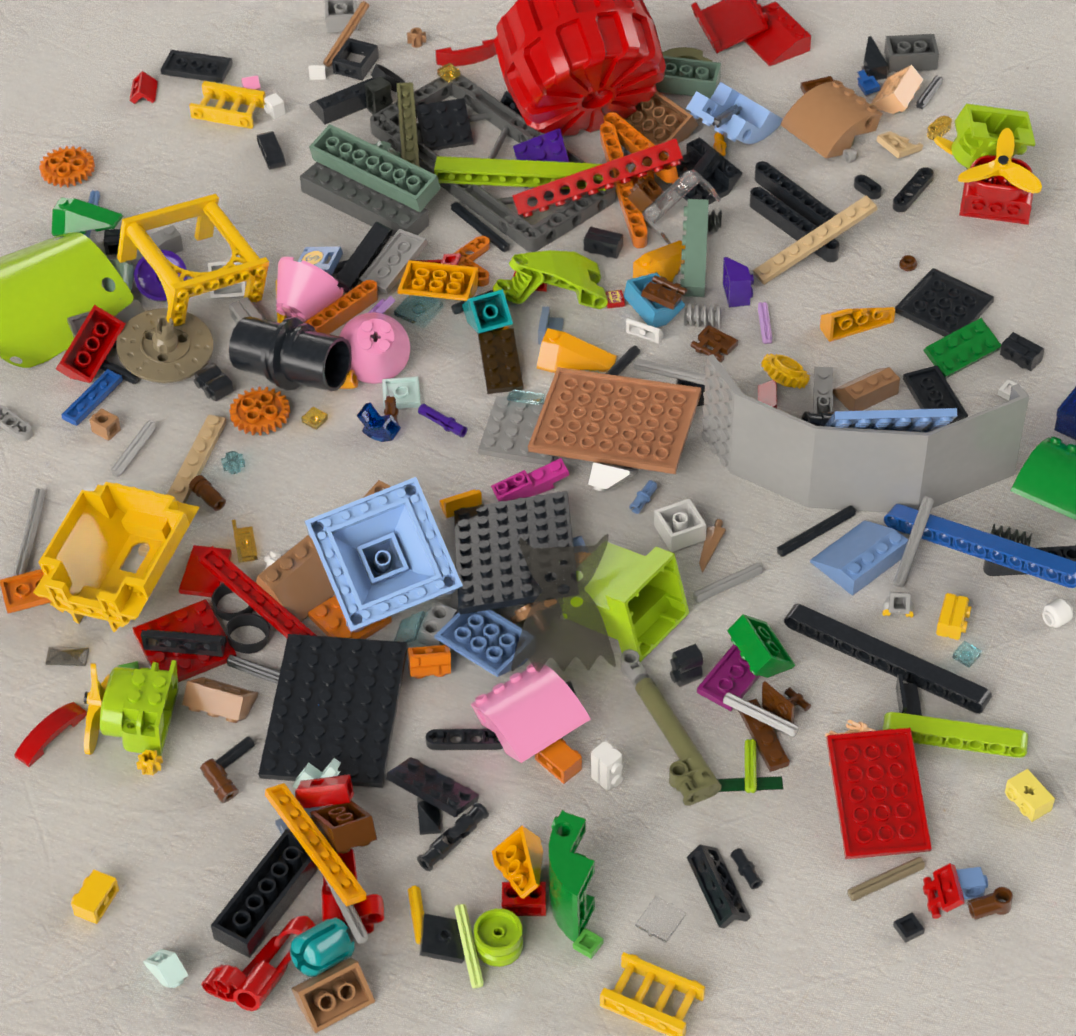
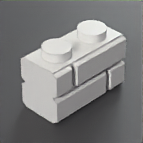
M607 741L602 742L591 753V778L600 783V786L606 791L619 786L623 780L621 773L623 768L622 754L618 750L613 749V746Z

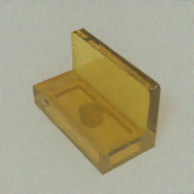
M233 519L232 526L238 562L258 560L253 527L237 528L236 520Z

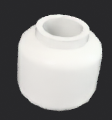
M1058 598L1044 607L1043 619L1047 625L1059 628L1072 620L1073 607L1069 602Z

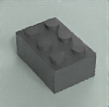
M934 34L886 36L884 53L889 72H898L910 65L916 71L937 70L939 51Z

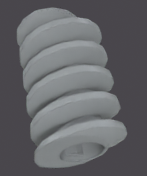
M689 303L684 311V326H686L688 321L690 326H693L696 321L698 327L703 322L704 327L711 323V326L715 328L718 323L720 329V306H717L715 311L713 305L707 310L705 304L702 309L696 304L693 309L691 303Z

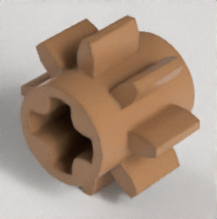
M417 27L412 28L410 32H407V43H411V46L414 48L421 47L423 43H426V32H422V29Z

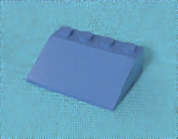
M864 520L813 557L810 563L853 596L902 559L908 539L893 528Z
M492 610L461 615L458 612L434 635L435 639L496 677L524 665L536 653L535 636Z

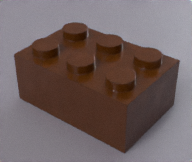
M352 800L350 803L329 805L310 812L312 821L336 853H347L351 848L357 846L364 847L377 840L372 815Z

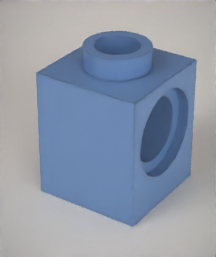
M981 867L956 870L964 899L984 896L985 888H988V879L986 875H983Z

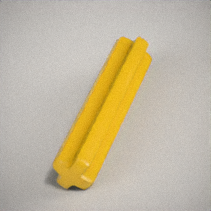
M413 885L407 891L415 942L420 944L424 908L421 889Z

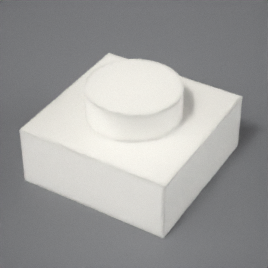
M1008 379L998 390V395L1009 400L1011 387L1017 383Z

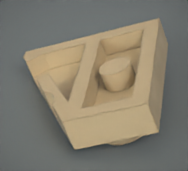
M891 131L878 135L876 140L897 158L922 151L923 144H911L908 138L899 136Z

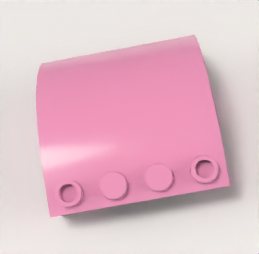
M540 662L531 663L527 666V670L522 673L513 674L509 681L504 684L495 685L491 692L477 696L475 702L471 703L481 725L495 732L505 753L520 763L591 720L583 705L564 680L551 668Z

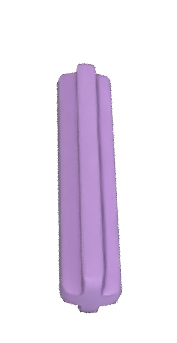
M759 302L758 313L762 342L764 344H771L772 332L768 304L766 302Z

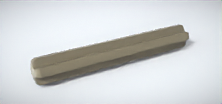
M921 857L910 860L848 889V897L851 901L860 899L924 869L925 862Z

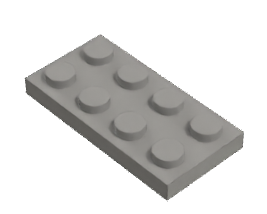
M399 229L360 277V282L374 280L377 283L378 290L388 294L403 276L408 261H414L428 244L427 239Z

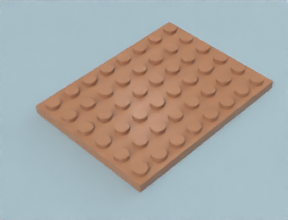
M557 367L529 442L528 452L676 474L701 396V388Z

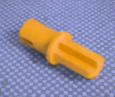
M716 132L714 134L715 142L713 148L722 156H725L727 144L724 140V133L722 135Z

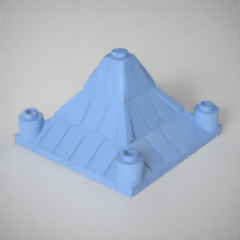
M417 477L305 521L308 535L312 538L350 632L361 631L365 626L438 596L452 594L457 589L463 587Z

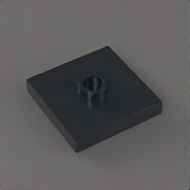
M424 913L422 916L419 956L462 964L465 955L457 920Z

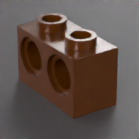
M649 176L646 179L641 178L630 189L632 193L627 198L642 213L657 199L663 190Z

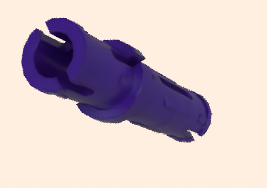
M425 403L421 404L418 408V414L442 426L445 431H451L460 438L466 435L468 428L456 422L454 418L443 415Z

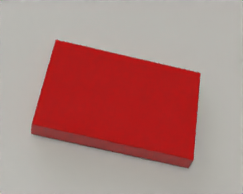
M193 545L179 587V594L212 598L215 589L223 583L198 562V557L210 547ZM216 548L230 560L232 555L231 549Z

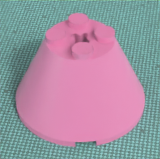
M282 257L278 262L277 313L287 315L288 317H297L302 322H305L342 297L344 293L343 288L339 289L337 286L339 282L327 272L304 260L299 263L293 261L294 257Z
M382 313L361 314L350 320L339 335L348 340L351 346L352 359L350 370L355 371L359 381L371 384L382 383V379H391L398 375L408 362L410 356L409 337L403 326L388 315Z

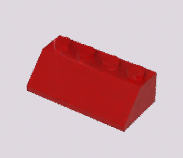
M94 305L55 370L70 379L91 383L126 323Z

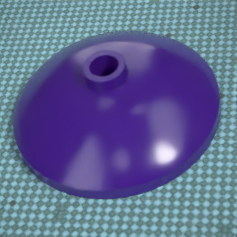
M161 250L171 263L187 270L185 263L177 254L168 250ZM143 256L137 263L134 272V280L138 290L148 299L167 301L158 275Z

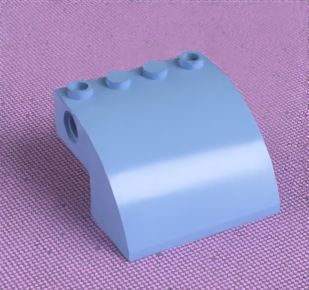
M722 82L719 83L711 99L696 91L686 107L687 110L691 111L690 114L694 118L698 119L701 117L703 119L702 123L710 127L712 122H714V118L736 104L738 107L741 106L738 115L733 114L731 119L719 128L714 125V130L722 135L725 132L730 140L734 142L739 140L745 144H753L765 139L781 125L783 118Z

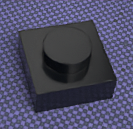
M913 912L895 920L893 923V927L905 943L924 934L925 929Z

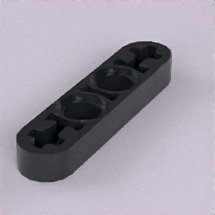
M923 167L917 171L894 197L892 207L895 211L905 212L932 182L933 170ZM905 193H911V194H913V195H912V196H908V195H905Z
M433 729L426 734V745L431 750H499L503 748L500 741H495L496 733L489 729ZM457 736L461 738V741L454 743L450 739ZM474 736H479L482 738V740L477 743L471 741V739Z

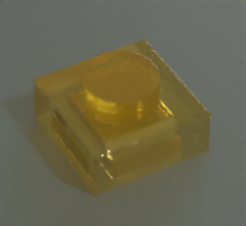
M448 63L437 69V75L448 83L460 76V70L451 63Z
M312 407L301 419L302 423L317 430L328 420V415Z

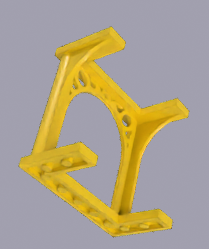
M217 194L122 219L117 259L120 263L136 259L137 249L141 252L163 285L168 301L167 322L169 323V319L172 318L174 327L185 324L189 298L247 281L244 298H249L251 302H258L263 298L269 260L266 257L259 258L219 207V197ZM197 217L194 235L196 240L200 241L213 237L214 226H216L229 243L232 256L229 262L220 269L210 272L188 271L171 263L146 231ZM235 262H240V263H243V264H240V265H237V266H236L234 263H235ZM187 276L192 277V279H189V280H185V281H184V278H185V277H187Z

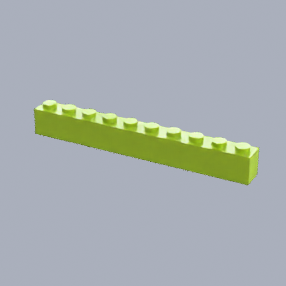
M437 156L434 173L437 175L439 183L538 187L601 164ZM600 175L595 176L594 183L600 184L603 181V177ZM580 181L577 184L578 189H585L587 186L585 181Z

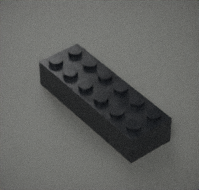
M286 829L211 924L214 940L248 958H251L318 870V867L290 830Z

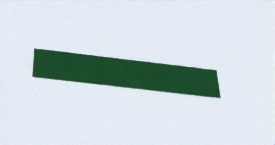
M782 776L757 777L756 791L783 789ZM745 778L717 779L721 784L719 792L745 791Z

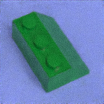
M742 614L727 630L731 636L730 640L739 648L741 657L750 665L749 669L754 675L769 678L796 666L767 622Z

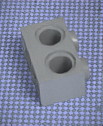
M435 602L433 607L428 609L423 623L420 622L417 627L418 643L426 646L444 645L435 639L434 635L457 614V609Z

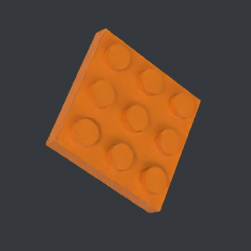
M336 595L308 612V617L328 637L367 639L392 622V618L389 616L365 626L361 631L350 632L346 626V619Z

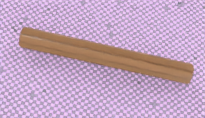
M363 1L360 3L324 59L323 64L327 67L332 66L333 58L348 38H350L368 10L369 4Z

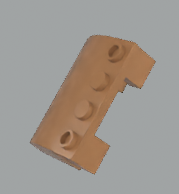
M834 80L812 88L798 99L783 118L781 126L827 159L843 155L844 150L851 148L856 135L876 131L883 113L877 110L876 106L867 103L865 98L856 95L852 89L846 88L841 81Z

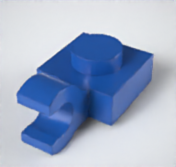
M864 70L857 72L859 75L857 78L858 86L865 96L880 91V85L874 76L868 77Z

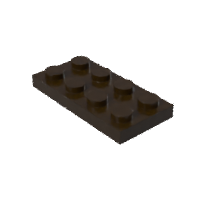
M514 328L478 334L487 394L523 390Z

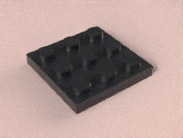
M464 98L415 105L422 143L431 151L473 145L474 141Z

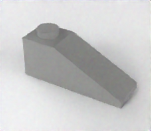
M174 225L159 230L151 236V239L160 250H168L173 253L183 251L181 234ZM138 249L136 259L130 260L134 267L143 257Z

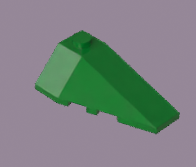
M61 197L52 210V235L59 236L72 232L86 234V231L93 229L96 232L115 229L123 215L75 198Z

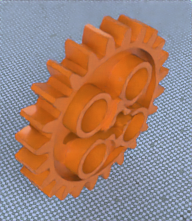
M66 146L65 149L59 147L58 151L53 149V153L48 152L47 156H43V161H40L41 165H39L44 181H48V184L53 183L54 186L60 184V187L64 184L67 187L70 184L76 186V182L82 184V179L88 180L87 176H92L91 172H94L95 167L91 152H87L86 149L81 150V147L75 149V146L71 148Z
M259 386L256 391L251 388V392L244 390L245 395L238 394V399L234 398V403L230 404V417L234 427H238L239 431L244 429L245 434L251 431L252 436L256 432L259 433V436L262 435V432H266L268 435L269 430L276 432V427L282 428V423H287L286 419L289 418L290 413L289 401L286 400L285 395H281V391L276 393L275 388L268 391V387L261 390Z

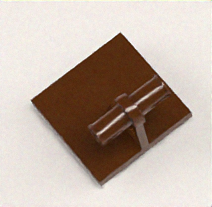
M764 681L762 683L763 709L794 723L795 705H799L804 711L810 709L811 704L803 699L801 693L797 694L789 687L784 693L789 697V699H786Z

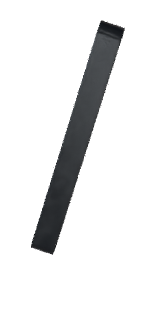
M794 604L784 618V623L788 628L892 676L897 677L898 674H902L903 681L917 683V687L971 712L982 713L992 697L991 692L979 684L801 604Z

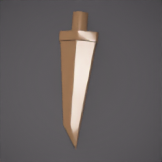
M717 519L714 526L708 527L706 530V540L704 541L699 561L702 573L726 532V529L722 528L723 521Z

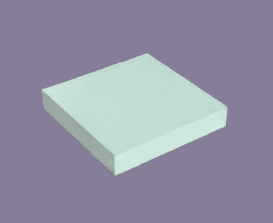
M419 376L382 379L384 409L387 396L395 397L398 409L420 407Z

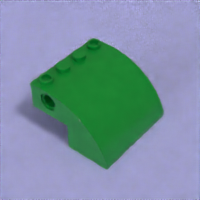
M1054 436L1040 442L1021 468L1011 488V492L1076 520V445H1066L1062 443L1060 438Z
M561 810L559 816H555L552 822V832L548 845L550 906L559 928L574 942L586 928L595 909V897L586 894V890L595 873V861L576 852L586 833V819Z

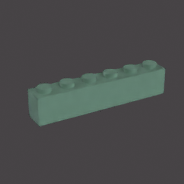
M688 199V205L684 206V216L687 217V220H683V231H686V235L682 236V245H686V247L682 249L681 260H685V264H681V274L684 275V279H680L681 287L687 289V292L683 296L705 297L709 200Z

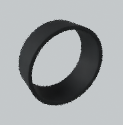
M375 64L371 73L374 79L382 76L386 81H389L392 86L391 91L396 93L397 83H406L397 74L379 64Z
M224 583L218 586L212 594L214 609L223 620L229 621L237 615L252 613L254 610L250 606L236 613H227L218 609L217 605L220 599L227 594L234 593Z
M251 613L240 614L230 619L226 625L228 643L237 652L245 654L256 653L262 650L268 642L270 626L259 615ZM253 626L262 630L266 637L254 644H242L233 640L230 635L239 627Z

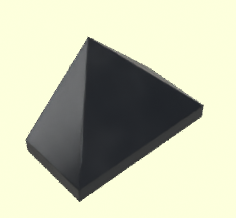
M417 797L420 835L441 833L439 808Z

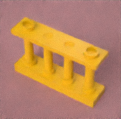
M204 81L202 83L203 99L200 104L190 103L191 118L253 129L252 113L256 107L264 108V98L266 95L264 91ZM210 99L218 100L215 107L206 106ZM225 102L234 103L230 110L221 109ZM241 104L249 106L245 113L237 111Z
M623 952L621 955V967L625 969L614 989L603 988L600 993V1006L668 1036H685L686 1022L683 1019L694 998L703 1002L705 986L696 980L686 979L646 962L637 955ZM634 972L645 978L635 997L630 999L621 995ZM655 981L665 985L657 1003L651 1008L642 1004V1001L652 982ZM673 990L686 994L675 1016L662 1012Z

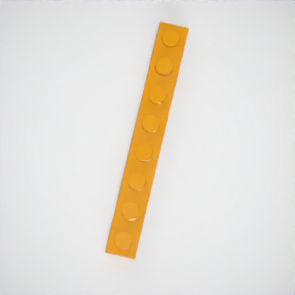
M282 783L265 789L266 798L346 907L366 900L367 893L286 784Z

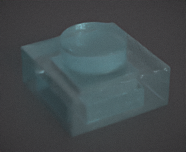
M963 641L953 653L952 658L970 668L981 656V650Z

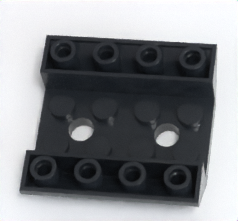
M699 137L686 144V154L682 156L683 161H680L681 164L676 166L678 179L673 183L666 184L687 202L688 199L709 200V204L731 192L742 176V172ZM705 143L724 160L702 186L686 172H683V169L686 167L691 171L707 152V149L702 146Z

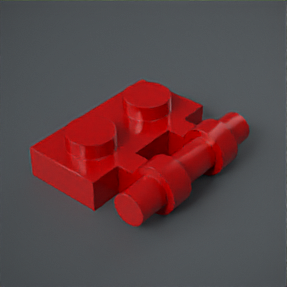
M952 863L932 872L934 876L933 881L931 877L923 879V892L927 896L928 911L931 912L933 919L941 917V907L945 912H949L965 903L956 867Z

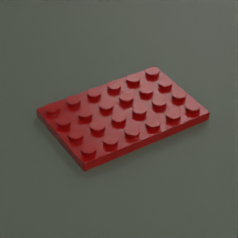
M911 728L827 735L826 742L845 859L931 852L932 847Z

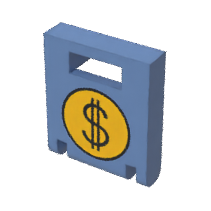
M305 247L297 262L301 263L304 260L332 276L343 255L341 247ZM330 256V262L328 264H325L326 260Z

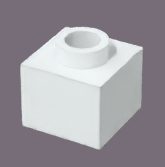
M276 93L264 98L265 112L270 114L273 119L286 114L284 101Z

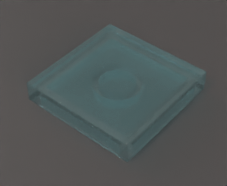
M409 295L394 310V316L425 328L444 305L443 302L431 297Z

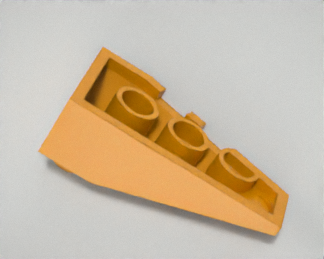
M679 240L643 254L633 262V278L658 273L660 277L663 276L667 278V281L673 283L674 277L680 272L681 264H685V260H681L682 249H685L686 245H682V241Z
M895 308L836 310L821 315L820 329L827 340L831 342L894 323Z
M547 328L541 343L537 369L553 373L556 372L557 367L588 370L589 372H607L615 364L617 356L566 332Z

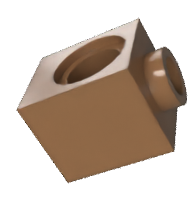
M102 408L89 419L92 432L108 441L121 430L119 418Z

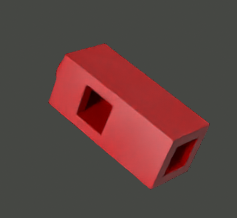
M350 775L302 780L295 790V798L303 809L350 803L354 795Z

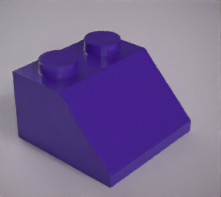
M724 257L722 284L729 308L750 305V298H753V289L751 285H754L753 274H750L747 266Z

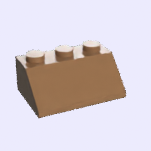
M890 367L875 369L834 388L833 394L849 411H863L897 395L900 377Z
M201 677L187 681L182 705L188 706L190 711L200 712L202 710L207 712L208 716L226 717L228 722L238 723V721L246 719L258 697V692Z
M351 957L320 975L311 977L291 988L300 1010L315 1033L375 1002L358 961Z

